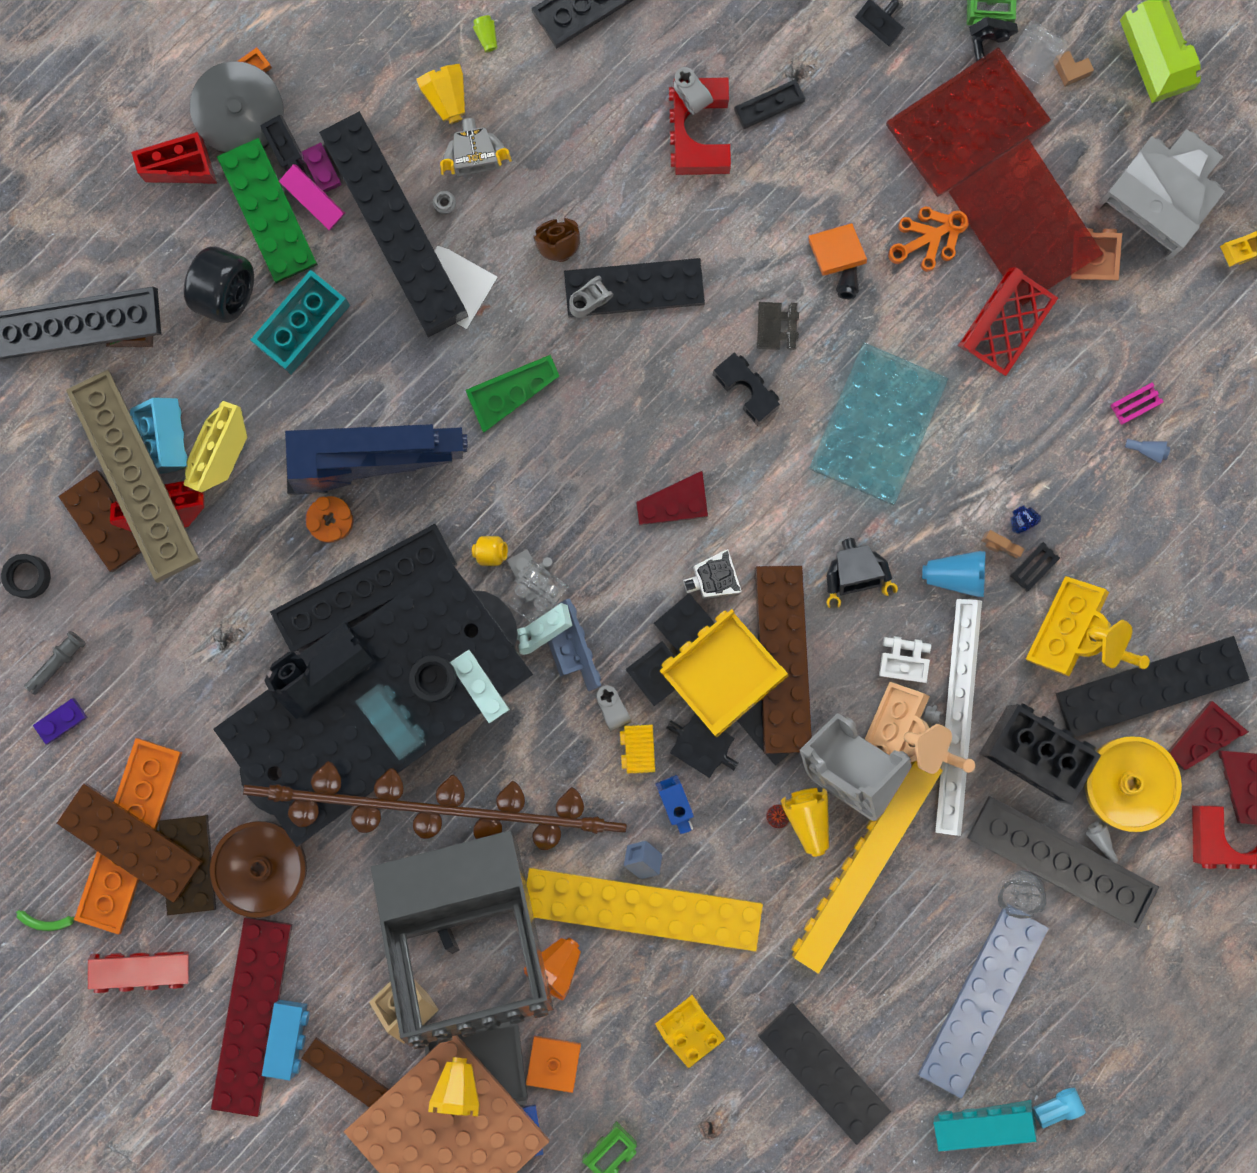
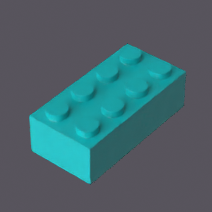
M310 269L250 340L292 375L351 305L344 296Z

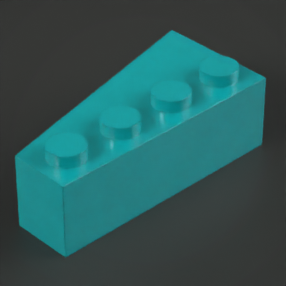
M1031 1100L979 1109L970 1108L955 1113L943 1111L934 1117L933 1123L938 1152L1037 1142V1128Z

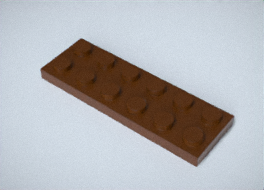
M83 783L56 823L173 903L178 900L203 863V861L87 783Z

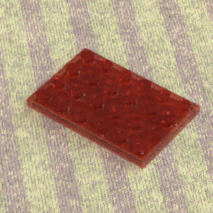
M998 47L886 122V126L935 195L939 197L1049 124L1051 119Z
M1028 138L948 191L959 210L966 214L970 227L1002 277H1004L1009 268L1017 267L1023 271L1024 275L1046 290H1049L1103 255V252ZM1022 280L1017 286L1018 297L1030 294L1028 284ZM1030 297L1019 299L1022 307L1031 301Z

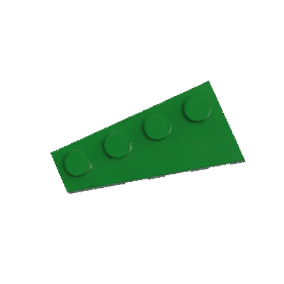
M550 354L466 389L465 391L483 433L557 379L559 374Z

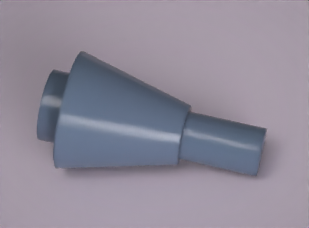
M1127 439L1125 448L1137 450L1160 464L1162 459L1167 460L1170 452L1167 441L1139 442Z

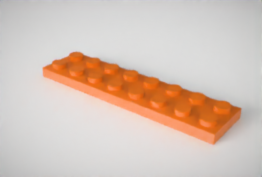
M135 738L114 802L157 830L183 752ZM97 851L74 920L118 935L121 934L139 879Z

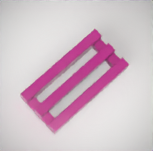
M1152 382L1112 403L1110 406L1122 425L1162 404L1163 400L1159 398V393L1157 390L1155 391ZM1147 390L1150 393L1121 410L1117 407ZM1153 398L1154 403L1125 418L1123 417V413Z

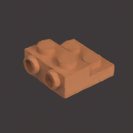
M1081 228L1079 232H1074L1071 280L1118 281L1122 233H1117V229H1103V233H1093V229Z

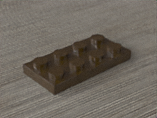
M208 815L159 820V831L161 834L203 861L176 902L173 903L165 897L167 916L216 910L215 891L210 878L212 854Z

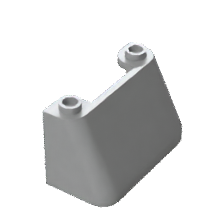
M838 713L800 749L807 775L816 784L872 821H876L884 813L911 769V759L905 752L894 750L888 755L858 736L855 722L851 718H845Z

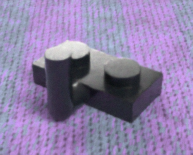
M868 0L855 16L858 21L889 47L905 29L891 16L896 9L903 7L901 0H891L885 9L881 8L873 0Z
M985 17L970 26V34L974 36L972 41L976 62L981 63L985 61L982 41L986 39L995 40L998 43L1008 41L1012 35L1019 32L1017 23Z

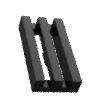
M1042 542L1010 576L1028 592L1060 557L1055 555L1054 551ZM1041 551L1045 552L1020 579L1018 575ZM1048 557H1050L1051 560L1028 584H1026L1025 581L1036 571V569Z

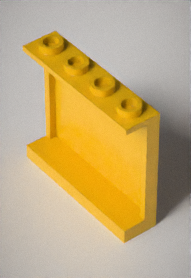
M732 609L729 612L726 610L721 612L715 618L717 621L710 628L707 625L697 634L699 637L692 643L690 641L685 643L679 649L681 653L675 658L671 656L661 665L663 668L660 670L716 738L788 677L785 669L777 663L735 615Z

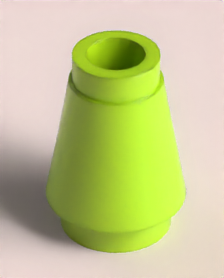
M490 15L476 18L473 21V29L484 51L492 52L498 49L494 20H491Z

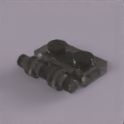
M758 303L757 349L780 350V341H787V349H796V341L799 340V333L797 332V321L799 320L797 303H788V312H781L782 303ZM781 321H788L787 332H781Z

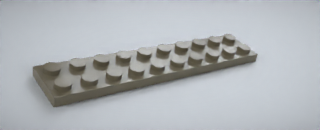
M106 370L67 389V394L154 580L159 583L201 562L111 372Z

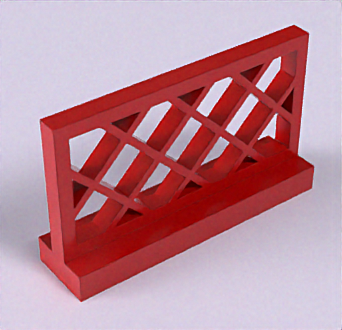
M1011 267L958 346L1003 376H1007L1058 300V297L1024 275L1023 271L1017 267ZM1022 280L1028 284L1030 294L1018 297L1017 286ZM1043 294L1050 299L1045 308L1037 309L1035 296ZM1030 297L1033 310L1021 313L1019 299ZM1015 300L1017 314L1005 316L1004 305L1006 302ZM1033 313L1035 323L1032 327L1024 329L1022 315ZM1017 317L1020 330L1008 332L1006 319ZM1002 320L1004 333L992 336L990 326L993 322ZM1020 333L1021 344L1019 347L1011 348L1008 335ZM1004 336L1006 350L995 352L993 339ZM989 340L991 353L982 355L975 350L981 341ZM1007 352L1009 362L1003 369L997 365L995 355Z

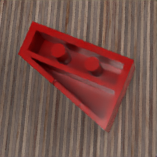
M198 132L131 152L137 173L145 182L217 184L205 141Z

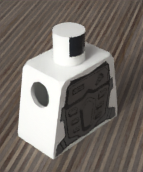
M728 549L693 567L695 577L683 580L687 593L700 590L703 599L737 595L742 592Z

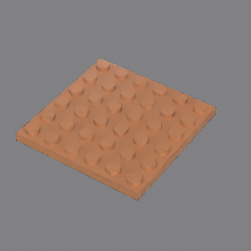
M458 1035L452 1036L451 1041L439 1043L344 1130L347 1137L379 1173H516L550 1141ZM453 1057L467 1058V1064H472L480 1103L478 1117L472 1116L473 1111L467 1116L437 1113V1108L435 1112H428L429 1101L447 1062H452Z

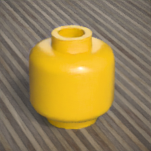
M481 536L476 544L472 546V556L476 558L477 563L481 566H499L507 559L508 546L499 536Z

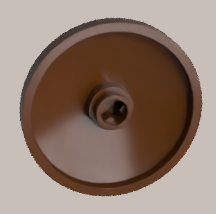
M268 821L245 823L229 831L217 844L210 863L211 883L220 901L233 912L252 918L271 916L287 908L300 894L307 875V861L302 846L296 847L282 826Z

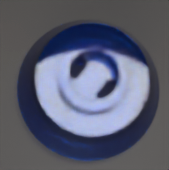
M1025 505L1013 510L1014 516L1010 517L1012 531L1016 534H1020L1041 522V515L1032 507L1026 508Z

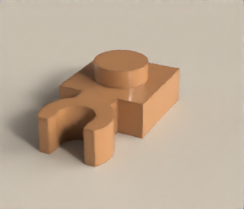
M992 530L985 532L981 540L986 543L985 546L994 552L1004 551L1016 559L1021 557L1025 550Z

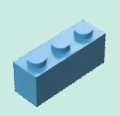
M278 1000L274 1003L262 1076L290 1081L296 1074H299L301 1059H298L300 1050L304 1048L306 1038L305 1035H302L303 1028L307 1026L310 1012L307 1011L308 1004Z

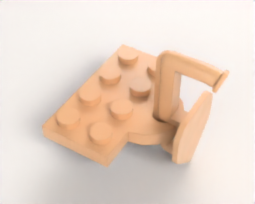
M889 682L865 740L888 755L894 750L905 752L910 757L911 762L917 760L918 767L930 774L936 773L940 769L942 762L961 768L967 773L972 772L975 769V762L972 759H964L948 752L952 741L951 731L940 724H935L929 728L928 724L921 719L930 696Z

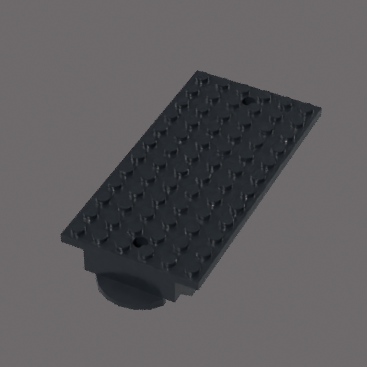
M450 559L444 561L353 627L354 631L362 639L363 645L367 646L376 662L296 720L269 690H266L213 729L240 766L243 788L244 785L269 787V785L279 784L290 787L293 790L315 792L311 785L312 776L329 761L335 765L341 777V787L335 794L360 797L370 795L374 792L376 781L390 768L395 769L399 774L482 713L458 676L454 691L446 699L438 702H429L419 698L412 691L409 684V673L412 666L419 659L425 656H439L451 662L467 650H470L502 698L533 676V673L515 649L518 631L516 620L510 608L500 598L486 591L472 590ZM477 626L478 634L470 638V628ZM436 664L425 666L419 674L420 686L429 693L441 691L447 683L446 671ZM278 768L282 771L280 778L277 775ZM247 795L259 809L276 817L296 847H299L353 807L351 805L317 802V819L309 826L298 827L290 820L288 815V809L295 800L274 802V800H268V797Z

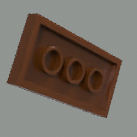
M94 471L58 496L109 572H114L141 553L131 531L111 525V504L116 502L117 499L100 471Z

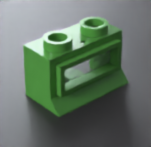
M967 0V25H973L985 17L1014 23L1016 20V0Z
M616 1121L613 1124V1129L596 1142V1147L589 1154L586 1152L583 1155L582 1163L587 1165L594 1173H618L620 1169L617 1166L623 1160L626 1162L630 1161L636 1154L637 1141Z

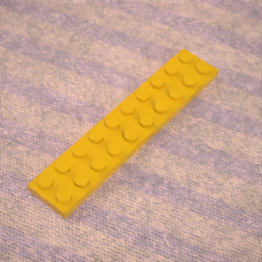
M529 868L527 888L534 918L743 950H757L763 903Z

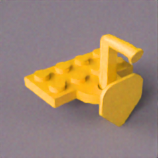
M1065 576L1026 657V660L1030 663L1068 677L1079 656L1090 657L1102 652V662L1112 669L1119 664L1120 660L1139 666L1141 669H1146L1150 663L1149 657L1146 655L1139 656L1125 651L1132 636V626L1127 621L1120 620L1111 627L1108 619L1100 613L1109 592L1104 588Z

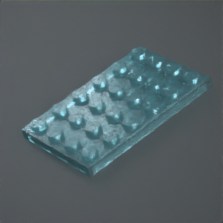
M863 342L809 469L894 506L949 378Z

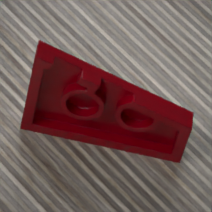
M700 471L637 501L639 526L708 517L703 472Z
M1209 701L1168 752L1181 769L1187 770L1249 731L1216 703Z
M1218 750L1219 758L1222 759L1225 770L1223 771L1225 780L1229 784L1230 798L1237 823L1257 825V754Z

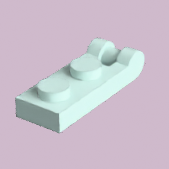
M560 603L528 626L517 629L520 654L525 655L533 652L572 626L568 605Z

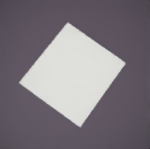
M437 246L435 253L469 316L457 322V324L467 329L496 281L497 276L451 250Z

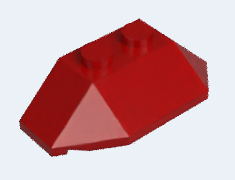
M184 481L164 484L184 527H189L204 509L205 491L201 493L184 486ZM117 501L112 503L110 509L111 525L131 531Z

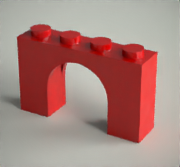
M698 78L713 98V102L704 109L728 108L729 78ZM673 81V87H669V101H673L674 109H669L670 123H674V131H670V145L675 146V153H671L670 160L671 167H675V175L730 174V144H700L691 139L687 134L684 123L691 113L675 91Z
M1192 805L1193 862L1202 864V868L1216 869L1217 864H1225V868L1240 869V864L1249 865L1250 869H1257V846L1249 852L1239 853L1228 844L1224 831L1223 806Z

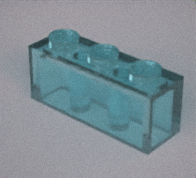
M378 684L355 702L399 760H403L426 743L423 739L425 733L418 724L413 726L408 719L411 715L404 705L398 706L394 698L396 695L388 685L384 687L383 684Z

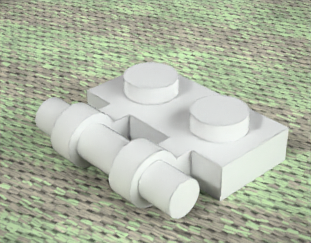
M897 636L893 638L884 637L883 646L892 647L891 654L882 653L879 676L927 683L930 660L922 659L921 652L930 653L931 644L922 643V640L917 639L914 641L901 640V637ZM900 649L912 650V657L900 655Z

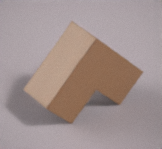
M1070 51L1056 56L1053 61L1064 86L1089 77L1094 71L1089 58L1075 63Z

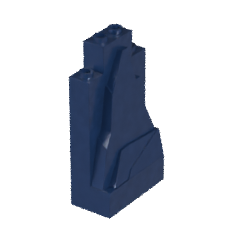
M433 424L285 431L287 479L295 494L325 492L351 485L352 480L416 471L417 469L452 463V459H463V452H467L468 448L467 434H462V427L433 429Z

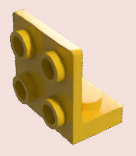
M693 995L655 1023L664 1041L688 1068L725 1040L724 1035L706 1015Z

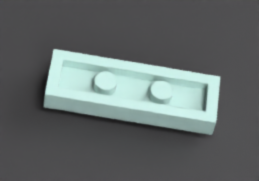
M467 650L450 662L488 723L493 722L510 710L470 650Z

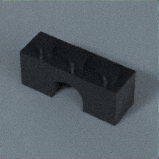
M734 352L713 370L712 375L727 392L736 385H744L750 390L751 399L744 404L743 410L758 426L779 408L780 403L778 401L780 399L773 390H767L763 385L765 383L757 372L753 374L748 368L749 363L742 355L738 357Z

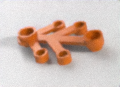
M928 206L922 207L918 213L919 220L928 222L931 219L943 223V225L937 228L912 221L909 217L902 218L898 224L901 232L913 231L924 235L906 245L894 244L888 252L889 260L892 263L900 264L905 261L908 254L929 243L926 257L921 262V268L926 272H930L936 265L935 257L941 236L948 232L947 245L941 251V258L945 261L952 260L956 254L955 245L958 235L963 233L969 224L965 213L953 211L948 215L933 211ZM927 211L929 217H923L922 212ZM953 220H958L960 226H955ZM902 222H908L910 227L904 228ZM944 251H951L952 256H946ZM899 252L901 258H895L893 253ZM925 261H930L932 267H926Z

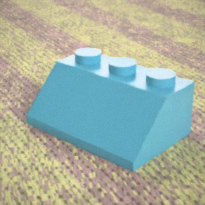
M151 398L131 408L130 414L159 474L175 472L187 467V454L183 441L184 431L181 426V409L178 399Z

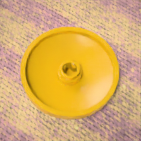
M1129 736L1111 740L1096 751L1101 754V757L1085 782L1084 787L1089 805L1103 822L1119 830L1142 832L1161 825L1173 814L1180 800L1182 782L1179 768L1165 748L1152 740Z

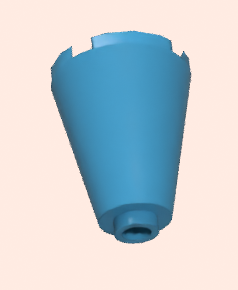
M976 551L929 560L927 565H923L922 579H927V584L975 597H984L986 552Z

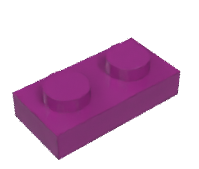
M321 142L301 151L316 185L323 192L326 193L342 185Z

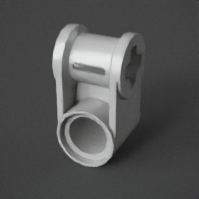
M682 67L676 71L674 89L692 115L697 114L713 102L710 92L701 83L692 69Z
M600 276L594 277L585 286L571 295L569 309L574 317H585L613 297L614 294L611 291L608 292L602 284ZM576 301H583L586 306L579 309L574 306V303Z
M608 685L600 687L596 692V699L610 732L632 722L615 688ZM604 689L607 692L612 691L613 696L610 697V702L600 698L603 695Z

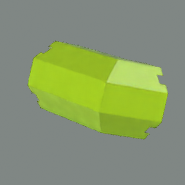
M1147 0L1137 5L1138 10L1132 13L1131 9L1125 12L1120 22L1151 102L1155 103L1195 89L1201 82V76L1196 77V71L1201 70V63L1194 46L1191 44L1186 46L1187 41L1183 38L1169 0Z

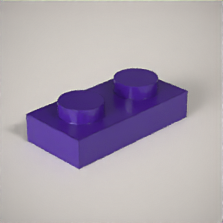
M72 698L39 720L33 727L45 745H47L88 717L76 699Z

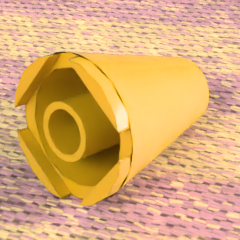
M817 788L803 789L791 793L792 798L786 800V796L782 798V808L806 853L811 854L813 857L825 854V851L829 848L827 790L822 788V792H818Z

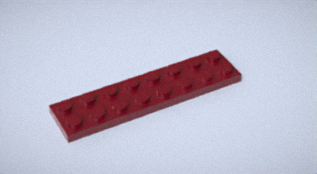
M244 917L211 1110L254 1117L260 1115L266 1077L262 1076L270 1024L274 1003L280 1000L293 924Z

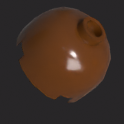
M564 218L565 222L557 223V219H553L537 227L534 241L538 251L544 258L551 261L564 262L577 252L580 246V231L578 224L574 220Z

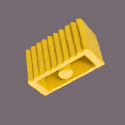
M653 725L624 726L625 731H620V743L625 745L626 755H621L622 769H627V774L655 772Z

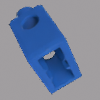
M675 775L655 783L671 825L677 824L680 834L693 830L690 818H693L694 815L678 776ZM681 806L679 810H674L676 807Z

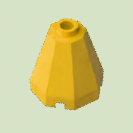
M460 64L443 66L440 68V71L435 72V70H432L416 79L422 94L444 122L449 121V124L461 121V116L465 115L464 79Z
M453 1057L452 1062L446 1063L429 1101L428 1112H435L437 1108V1113L467 1116L473 1111L472 1116H479L480 1103L472 1064H467V1058Z

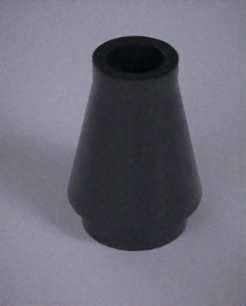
M857 266L842 271L836 287L838 297L847 300L856 297V294L859 292Z

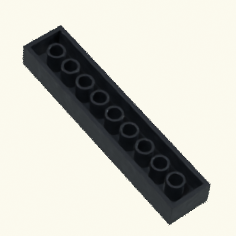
M360 111L320 131L319 133L427 337L429 338L469 317Z

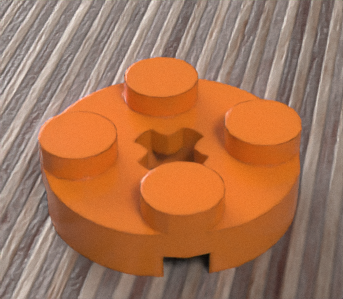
M334 496L319 497L311 504L306 514L307 529L316 539L325 543H333L347 537L354 523L352 511L348 504ZM332 513L336 521L334 524L330 523L327 526L325 525L324 517Z

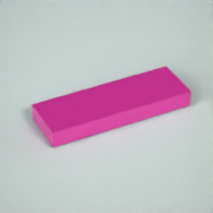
M293 164L279 180L328 230H331L346 214L296 164Z

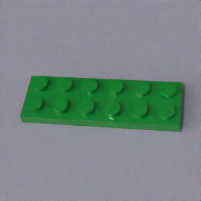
M257 138L217 156L275 283H279L318 265L260 139Z

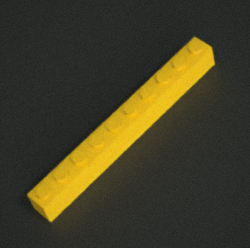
M917 760L911 762L910 771L886 810L876 821L870 820L866 826L868 832L864 838L860 837L854 845L855 853L852 858L847 857L841 867L844 870L841 876L834 878L829 886L831 892L827 898L823 897L816 908L818 910L817 915L814 919L811 917L804 927L806 933L803 938H798L792 946L791 950L794 951L792 956L796 960L819 974L943 770L941 768L936 773L930 774L918 767Z

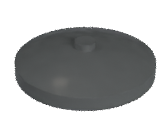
M229 61L211 67L198 79L190 98L191 119L197 132L208 145L222 153H226L257 138L260 139L263 147L266 148L269 142L260 125L278 115H284L283 101L273 80L260 68L245 62Z

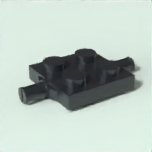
M696 713L684 727H681L672 720L669 722L666 729L678 735L676 744L670 754L708 778L711 777L715 769L721 764H724L733 771L735 770L739 762L727 756L728 749L735 739L733 736L724 731L716 738Z

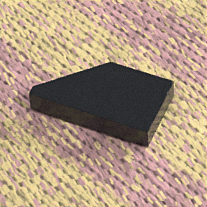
M450 928L437 931L445 950L452 954L460 950Z

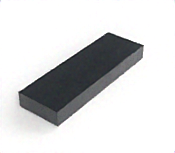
M794 79L735 106L734 111L743 129H746L805 102L806 98L797 80Z

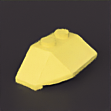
M222 401L219 404V408L214 410L205 420L186 462L184 486L202 493L228 480L247 439L241 407Z

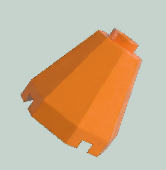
M560 938L541 952L550 994L562 1001L569 993L581 951L578 949L579 944L571 938H567V940ZM525 966L524 974L528 977L527 969Z

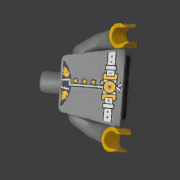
M467 118L461 122L463 131L454 133V140L449 142L443 160L440 162L441 175H444L446 170H450L452 175L456 171L457 176L499 169V166L502 165L501 161L508 159L509 162H512L509 150L505 148L504 144L494 134L487 133L485 127L476 128L475 119Z

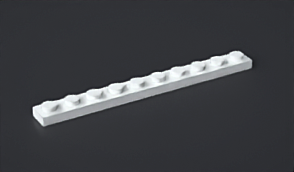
M957 599L945 727L952 733V741L948 752L968 759L982 601ZM942 762L941 769L943 771L940 776L935 833L961 836L967 772Z

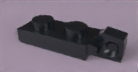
M278 115L260 125L281 167L285 168L287 172L293 164H296L306 174L302 166L305 163L304 156L283 116Z

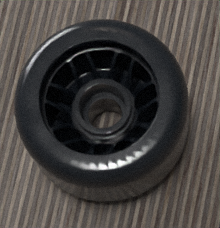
M210 246L203 249L193 259L185 277L183 293L186 305L193 312L217 322L229 323L234 321L241 315L250 300L254 286L253 266L247 258L223 248Z

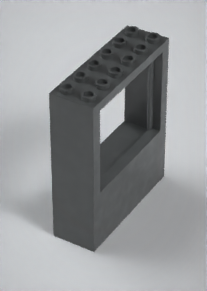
M511 830L371 866L400 1039L407 1045L414 1047V1049H421L427 1047L429 1042L437 1040L438 1043L448 1042L452 1040V1036L460 1034L463 1037L476 1034V1030L479 1029L494 1030L500 1028L502 1023L510 1022V1024H517L523 1022L525 1017L534 1015V1018L547 1016L549 1014L548 1011L554 1010L519 846ZM514 911L532 998L422 1026L407 939Z

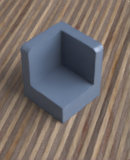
M647 841L627 845L624 867L639 879L660 874L662 854Z

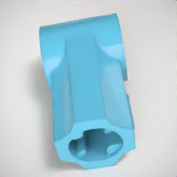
M1076 1088L1062 1090L1056 1094V1098L1033 1107L1034 1114L1042 1128L1064 1119L1072 1120L1079 1118L1086 1113Z

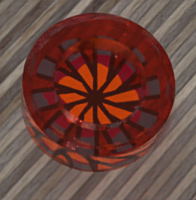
M776 804L768 809L766 819L772 827L783 828L789 823L782 805Z

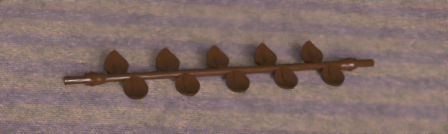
M329 761L312 776L311 785L315 792L293 790L290 787L279 784L269 785V787L244 785L243 795L268 797V800H274V802L295 800L288 809V815L290 820L298 827L309 826L317 819V802L358 806L351 815V822L354 828L361 833L372 832L378 827L381 820L379 808L419 812L413 820V830L422 839L432 838L439 833L442 827L440 814L480 818L473 827V834L476 839L502 833L500 820L539 824L533 831L532 838L540 850L552 849L559 843L561 838L559 826L581 828L583 831L594 834L603 833V831L625 833L627 828L626 823L607 822L598 816L578 819L583 813L584 803L580 793L573 787L558 799L555 806L558 816L518 813L524 807L525 797L521 787L515 781H511L498 794L496 804L499 810L459 807L464 801L465 792L461 781L455 775H451L436 790V799L439 804L400 801L398 799L403 794V782L400 775L393 768H390L376 781L374 792L377 798L335 794L341 787V777L335 765Z

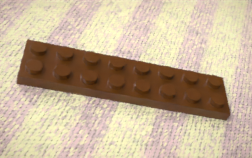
M756 566L758 641L788 673V677L761 699L764 754L800 753V749L812 738L802 566Z

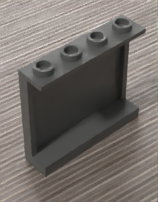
M506 1022L500 1024L501 1027L494 1030L483 1028L476 1030L477 1033L471 1036L463 1037L462 1034L458 1035L519 1106L523 1108V1105L527 1104L528 1095L519 1024ZM438 1040L428 1043V1046L425 1047V1056L439 1044Z

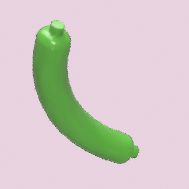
M18 910L16 912L17 919L22 923L41 931L61 930L72 925L74 917L67 916L58 921L46 922L31 917L25 911Z

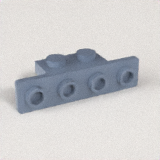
M566 599L560 603L568 605L572 626L548 641L560 677L580 670L587 690L592 691L601 687L600 674L593 664V655L587 647L584 639V630L579 625L576 617V608L570 599Z

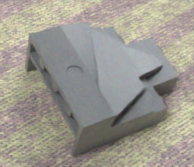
M1187 129L1179 136L1170 149L1166 147L1163 141L1151 136L1096 207L1100 209L1107 202L1169 249L1170 252L1165 258L1169 261L1186 246L1200 228L1199 225L1225 191L1221 189L1216 181L1207 178L1223 156L1219 154L1215 147L1203 142L1198 134Z

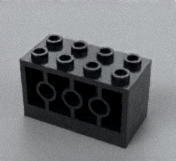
M1023 703L1021 705H1007L979 754L1058 802L1073 805L1101 754L1095 751L1096 747L1086 741L1082 743L1074 739L1076 735L1064 728L1060 730L1054 727L1055 722L1051 719L1033 714L1035 710ZM1021 734H1022V736H1023L1022 742L1020 741V735H1021Z

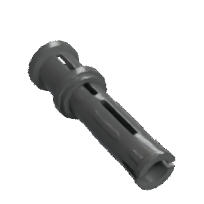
M69 631L67 633L68 637L59 646L53 648V655L24 684V687L29 692L33 690L31 693L36 695L64 663L71 662L72 656L77 650L86 645L80 636Z

